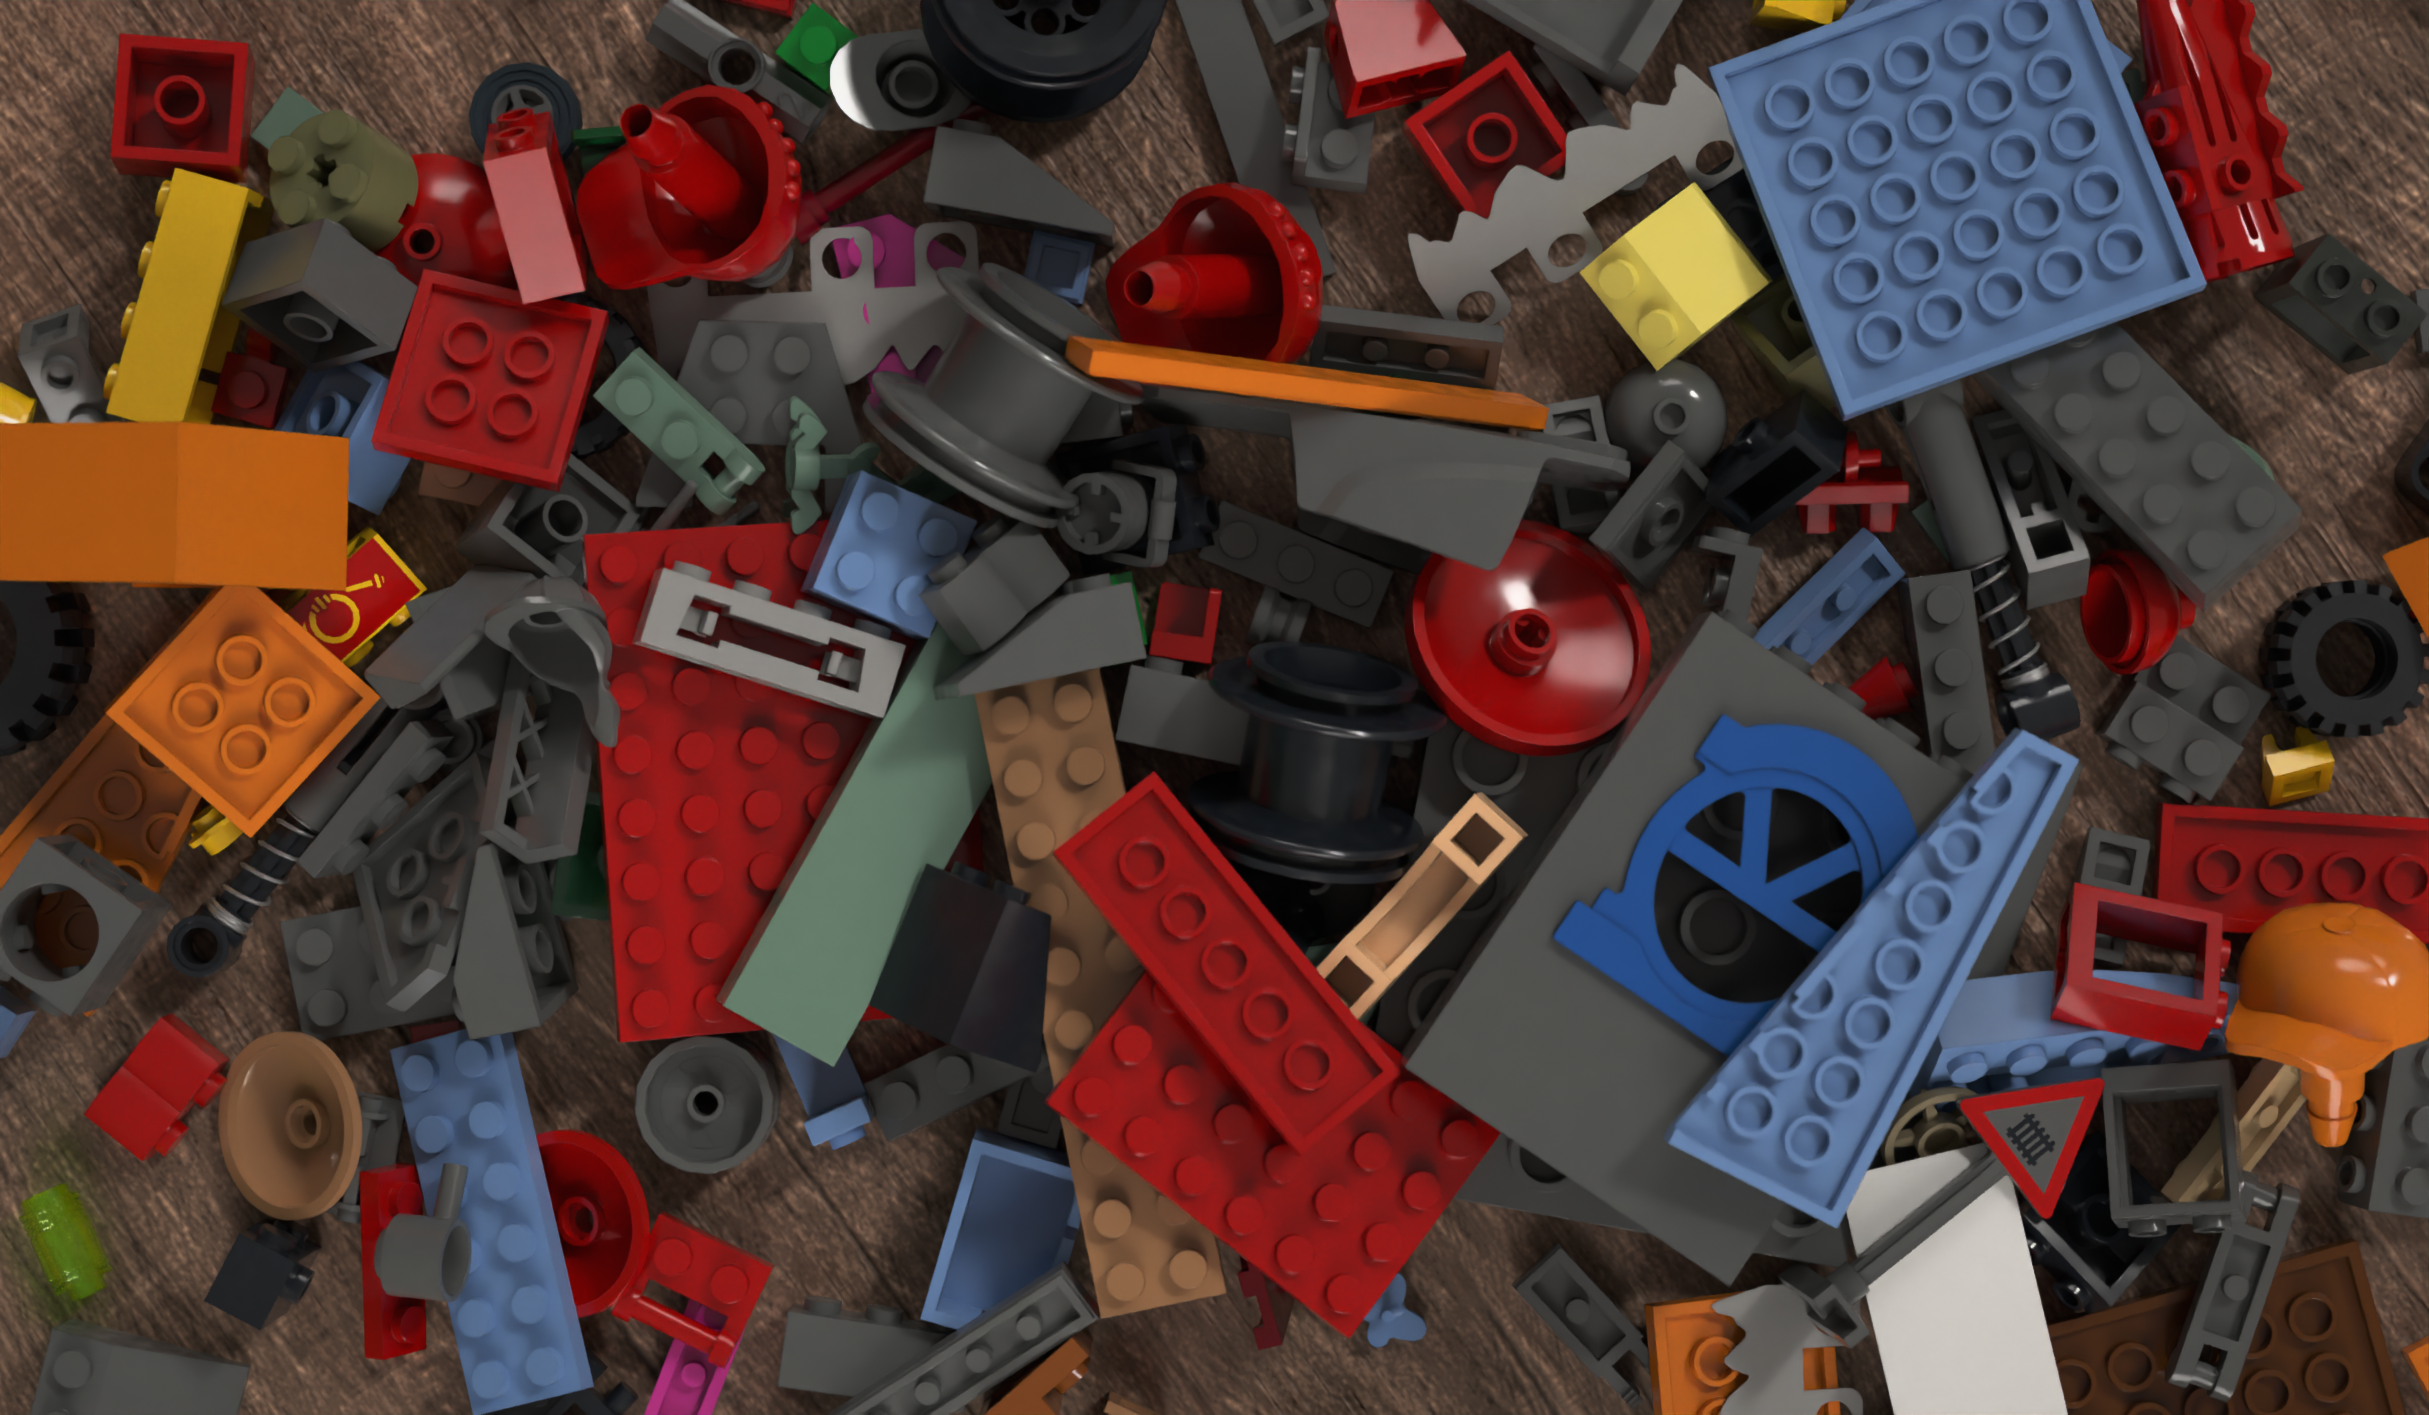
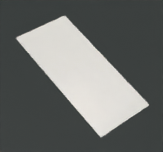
M1984 1143L1868 1170L1846 1210L1857 1258L1985 1156L1988 1151L1987 1146ZM2006 1175L1868 1286L1870 1292L1866 1294L1894 1415H2068L2013 1181Z

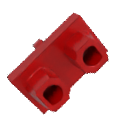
M1848 431L1840 471L1795 504L1803 533L1821 534L1835 531L1836 504H1858L1857 524L1860 530L1864 527L1870 533L1894 531L1899 503H1908L1909 484L1907 481H1903L1900 466L1880 467V449H1858L1856 432Z

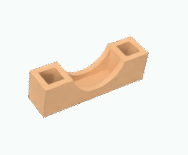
M1482 792L1472 796L1433 839L1424 853L1400 881L1316 968L1357 1020L1360 1021L1528 837V834Z

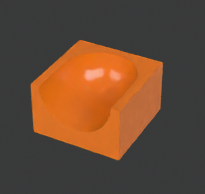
M189 422L0 423V581L132 583V587L216 589L219 585L258 587L261 590L346 591L350 438Z

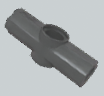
M670 0L665 4L652 22L650 31L645 38L647 42L710 84L730 89L734 88L751 97L757 104L760 102L769 103L773 108L771 119H779L784 126L783 132L802 145L816 132L833 102L831 97L761 52L751 41L740 38L685 0ZM738 55L752 57L755 61V72L748 82L741 85H732L725 81L724 68L731 58Z

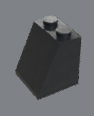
M955 861L950 872L926 863L869 1005L949 1045L1036 1073L1041 1062L1051 915L1029 906L1028 902L1032 893L998 879H996L992 889L987 887L991 875L976 868Z

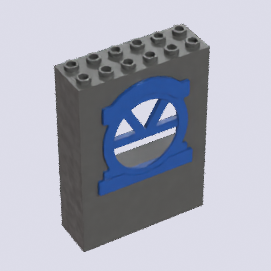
M1726 609L1725 612L1719 610L1717 614L1707 612L1696 616L1402 1051L1401 1061L1405 1068L1730 1286L1786 1203L1663 1140V1137L1672 1122L1779 999L1760 1003H1740L1719 999L1696 988L1676 970L1662 947L1654 916V892L1664 856L1667 850L1782 928L1818 952H1821L1837 932L1791 901L1851 871L1857 870L1862 876L1861 906L1974 774L1943 754L1940 757L1932 753L1929 757L1925 756L1915 749L1921 739L1913 732L1890 718H1887L1886 721L1879 717L1876 721L1872 720L1861 712L1867 704L1861 697L1835 681L1833 684L1825 682L1823 686L1807 676L1813 667L1809 662L1782 645L1779 648L1772 646L1768 650L1754 640L1759 631L1758 628L1735 612ZM1775 788H1785L1813 798L1839 819L1850 836L1849 843L1766 883L1772 791ZM1738 791L1742 792L1745 796L1740 867L1690 834L1685 828L1686 823L1704 807L1728 794Z

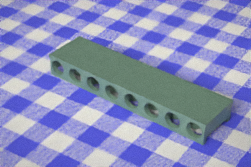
M938 621L934 625L930 638L916 641L896 677L884 718L873 719L716 998V1001L722 1003V1006L832 1067L837 1063L871 1001L926 863L941 869L945 868L992 784L975 694L935 700L933 687L974 655L963 656Z

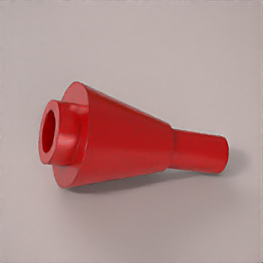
M1887 656L1882 658L1847 688L1867 702L1861 712L1872 720L1878 717L1884 718L1913 712L1914 710L1909 700L1919 695L1905 663L1902 661L1892 666Z

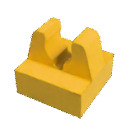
M2296 727L2294 735L2296 748L2285 751L2280 750L2276 746L2272 734L2265 735L2262 738L2260 750L2261 787L2269 806L2330 790L2335 760L2327 741L2319 742L2309 728Z

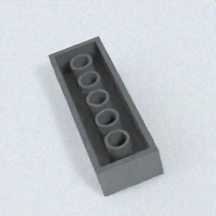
M2117 322L1972 374L1991 396L2203 613L2299 529L2302 509Z

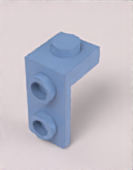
M773 1034L809 1116L803 1124L812 1145L816 1146L828 1140L832 1150H835L866 1136L867 1133L863 1125L872 1121L876 1113L847 1045L835 1066L832 1067Z

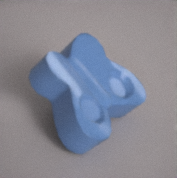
M1401 1272L1397 1273L1363 1319L1368 1324L1367 1339L1374 1347L1385 1346L1390 1338L1416 1341L1422 1339L1426 1333L1427 1328L1422 1316L1406 1308L1404 1299L1407 1285L1405 1277Z

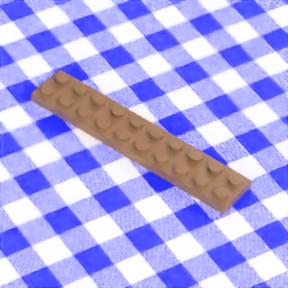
M1101 667L975 693L1013 885L1032 893L1028 902L1029 906L1051 915L1043 1034L1054 1087L1145 969L1052 855L1057 848L1126 794ZM1060 1115L1101 1319L1227 1294L1228 1290L1217 1237Z

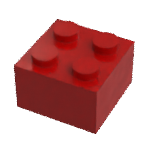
M119 34L110 158L119 174L172 178L176 167L225 182L247 183L255 60L248 43Z
M1510 50L1404 121L1402 132L1458 215L1465 210L1485 219L1489 218L1496 190L1507 173L1516 165L1526 166L1551 179L1566 170L1567 134Z

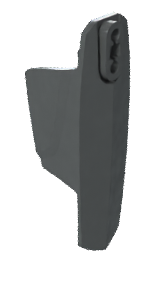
M1139 383L1143 388L1145 400L1141 404L1155 419L1162 423H1186L1189 426L1225 429L1288 439L1292 447L1296 480L1299 531L1337 548L1418 575L1432 553L1484 571H1493L1498 568L1521 520H1526L1536 491L1541 485L1557 484L1602 492L1625 490L1630 475L1631 462L1627 461V450L1605 443L1533 431H1521L1516 433V436H1512L1506 433L1347 407Z

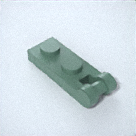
M640 347L632 351L593 395L686 483L690 480L696 481L698 484L696 490L697 497L709 510L717 515L724 516L736 503L735 494L744 484L753 485L765 472L764 465L756 455ZM714 452L724 460L726 465L718 476H715L704 465Z

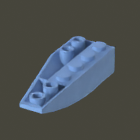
M2093 970V977L2193 998L2194 977L2164 973ZM2039 971L1965 980L1910 1086V1099L1920 1094V1090L1924 1088L1930 1090L1938 1087L1956 1086L1969 1089L1977 1094H1984L2093 1076L2101 1078L2102 1068L2194 1062L2230 1053L2225 1047V1031L2228 1019L2237 1002L2236 984L2220 981L2219 990L2228 993L2225 1020L2220 1029H2211L2201 1050L2197 1051L2051 1020L2054 971ZM1956 1101L1942 1102L1934 1105L1937 1112L1950 1113L1958 1108ZM1920 1111L1914 1116L1923 1115L1922 1111Z

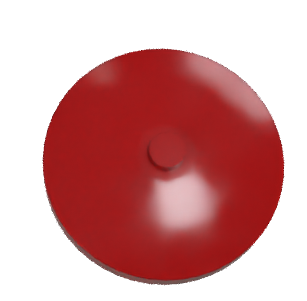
M1522 519L1498 568L1493 571H1484L1432 553L1416 576L1406 603V645L1410 660L1424 689L1436 705L1458 726L1483 742L1502 750L1529 756L1549 757L1566 755L1591 747L1606 738L1633 710L1646 686L1651 662V642L1645 615L1635 593L1617 568L1598 550L1584 540L1555 526Z

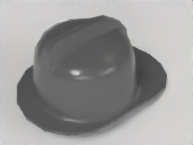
M923 29L868 34L852 39L836 53L829 69L830 90L836 105L851 121L869 130L898 131L938 126L956 119L971 103V100L966 98L946 78L932 57Z

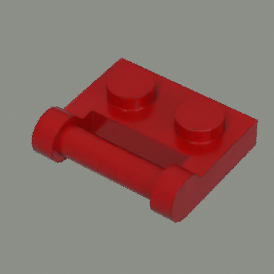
M662 1211L649 1234L648 1251L640 1275L628 1293L614 1305L611 1315L628 1323L631 1318H634L708 1354V1362L725 1369L775 1265ZM650 1280L727 1316L728 1318L722 1331L718 1332L644 1296Z

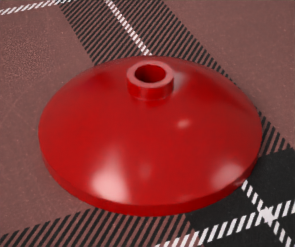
M438 153L410 155L415 163L418 174V194L414 207L406 204L398 220L399 223L404 225L396 238L382 249L374 252V254L392 262L396 266L397 271L417 287L419 286L423 270L427 269L516 290L518 284L486 171L467 160L451 155ZM421 232H431L434 237L433 248L425 254L417 253L414 248L416 236ZM409 312V314H408V317H407V320H406V322H405V325H404V328H403V331H402L401 335H404V331H405V328H406V325H407V322H408V318H409L410 312Z
M560 1129L537 1134L536 1137L578 1318L594 1315L620 1301L640 1275L649 1245L650 1223L647 1202L635 1172L626 1159L609 1143L593 1134L580 1130ZM590 1211H591L592 1216H593V1222H594V1223H593V1226L591 1225V1223H590V1221H589V1212H590Z

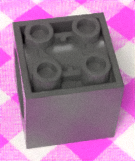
M72 834L36 838L0 891V979L9 981L13 977L32 990L28 998L40 1009L55 1017H62L64 1013L74 1016L102 1008L173 904ZM73 889L80 893L93 908L98 921L99 938L95 953L87 965L82 964L60 968L50 961L42 951L36 936L35 920L38 908L47 894Z

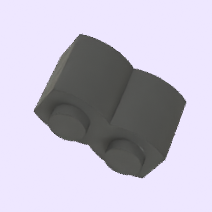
M998 514L973 532L971 536L976 543L963 557L959 552H954L938 562L928 572L932 582L924 588L919 596L963 656L987 650L1012 630L1029 611L1057 590L1070 576V573L1035 525L1013 517L1006 519L1003 514Z

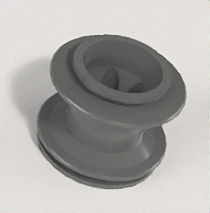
M988 262L982 265L978 275L949 266L939 268L937 271L938 282L946 293L968 312L967 316L925 383L892 371L874 373L872 384L877 394L868 395L862 409L871 423L888 440L949 484L1015 519L1042 528H1054L1061 520L1055 514V507L1064 509L1074 508L1079 504V497L1076 494H1069L1062 489L1069 479L1050 462V459L1088 398L1094 391L1110 399L1135 405L1145 400L1143 388L1138 381L1088 375L1064 358L1068 336L1121 341L1097 321L1050 290L1012 270Z

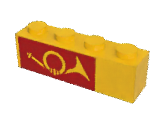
M367 525L347 543L346 591L293 590L277 605L350 668L371 651L374 643L370 639L388 623L392 627H396L411 617L405 603L418 598L427 588L381 536Z

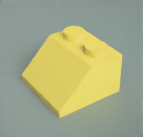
M1695 182L1625 233L1579 272L1657 371L1687 352L1773 281Z

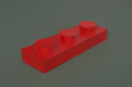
M402 1162L359 1171L365 1358L386 1360L427 1349L425 1299L388 1295L384 1291L381 1279L377 1276L374 1267L375 1247L380 1233L388 1227L393 1217L399 1213L423 1215V1194L416 1163Z

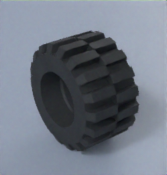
M2348 580L2321 583L2320 586L2307 587L2296 593L2297 599L2294 601H2285L2276 610L2280 615L2278 621L2267 623L2263 635L2270 638L2269 647L2259 648V662L2267 661L2269 671L2267 674L2260 675L2264 688L2274 689L2277 696L2270 701L2278 711H2287L2291 714L2288 721L2297 727L2312 729L2313 734L2331 737L2357 738L2358 736H2374L2384 733L2383 727L2398 726L2406 720L2407 716L2403 711L2406 708H2417L2425 697L2417 692L2419 685L2429 684V670L2423 669L2424 657H2429V643H2422L2420 634L2424 630L2418 619L2410 616L2409 612L2412 609L2405 597H2392L2393 589L2381 584L2369 585L2367 581ZM2339 622H2350L2362 629L2370 639L2375 654V665L2370 680L2358 693L2348 697L2338 696L2329 690L2321 680L2316 666V651L2322 636L2329 628Z

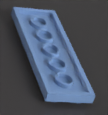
M467 1029L391 1049L390 1053L428 1216L433 1217L443 1164L454 1163L468 1167L459 1219L466 1222L470 1231L472 1246L471 1263L462 1293L455 1301L447 1303L473 1415H481L594 1387L512 1032L469 1040Z

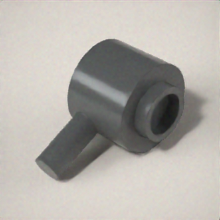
M454 1163L443 1164L433 1217L399 1213L393 1217L388 1227L380 1233L375 1247L374 1267L377 1276L381 1279L382 1287L388 1295L453 1302L462 1293L469 1274L472 1251L469 1228L464 1220L459 1219L468 1167Z

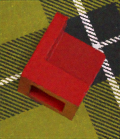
M1163 583L1159 591L1149 655L1211 664L1222 590Z

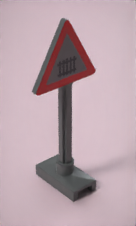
M2093 1076L1958 1098L1956 1106L1987 1146V1154L1851 1264L1845 1261L1824 1278L1799 1261H1795L1778 1275L1779 1279L1786 1287L1809 1302L1813 1310L1807 1316L1814 1325L1851 1349L1870 1334L1852 1306L1870 1292L1868 1286L2004 1176L2008 1175L2038 1216L2044 1219H2049L2052 1216L2105 1087L2104 1080Z

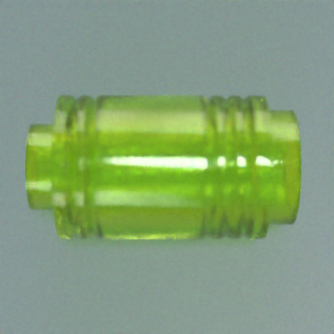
M67 1182L22 1201L20 1206L24 1214L19 1217L20 1222L24 1225L23 1228L27 1232V1237L30 1238V1244L47 1281L50 1283L54 1296L58 1297L68 1293L71 1302L74 1303L107 1288L103 1276L111 1273L114 1269L109 1265L110 1261L106 1258L107 1254L89 1215L86 1214L87 1210L83 1207V1201L80 1200L78 1191L71 1193Z

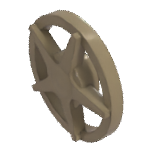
M1956 1086L1938 1087L1930 1090L1924 1088L1920 1090V1094L1914 1096L1899 1108L1880 1145L1881 1156L1885 1165L1897 1164L1894 1159V1147L1914 1146L1917 1151L1915 1159L1971 1146L1965 1142V1133L1962 1126L1968 1121L1961 1111L1957 1108L1950 1113L1937 1112L1934 1105L1942 1102L1957 1101L1960 1097L1977 1095V1093ZM1922 1111L1923 1118L1914 1128L1901 1130L1914 1115ZM1979 1137L1976 1144L1984 1143Z

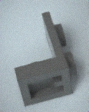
M81 304L23 323L18 358L51 423L123 422L121 417L106 413L109 400L104 399V382L88 352L91 324Z

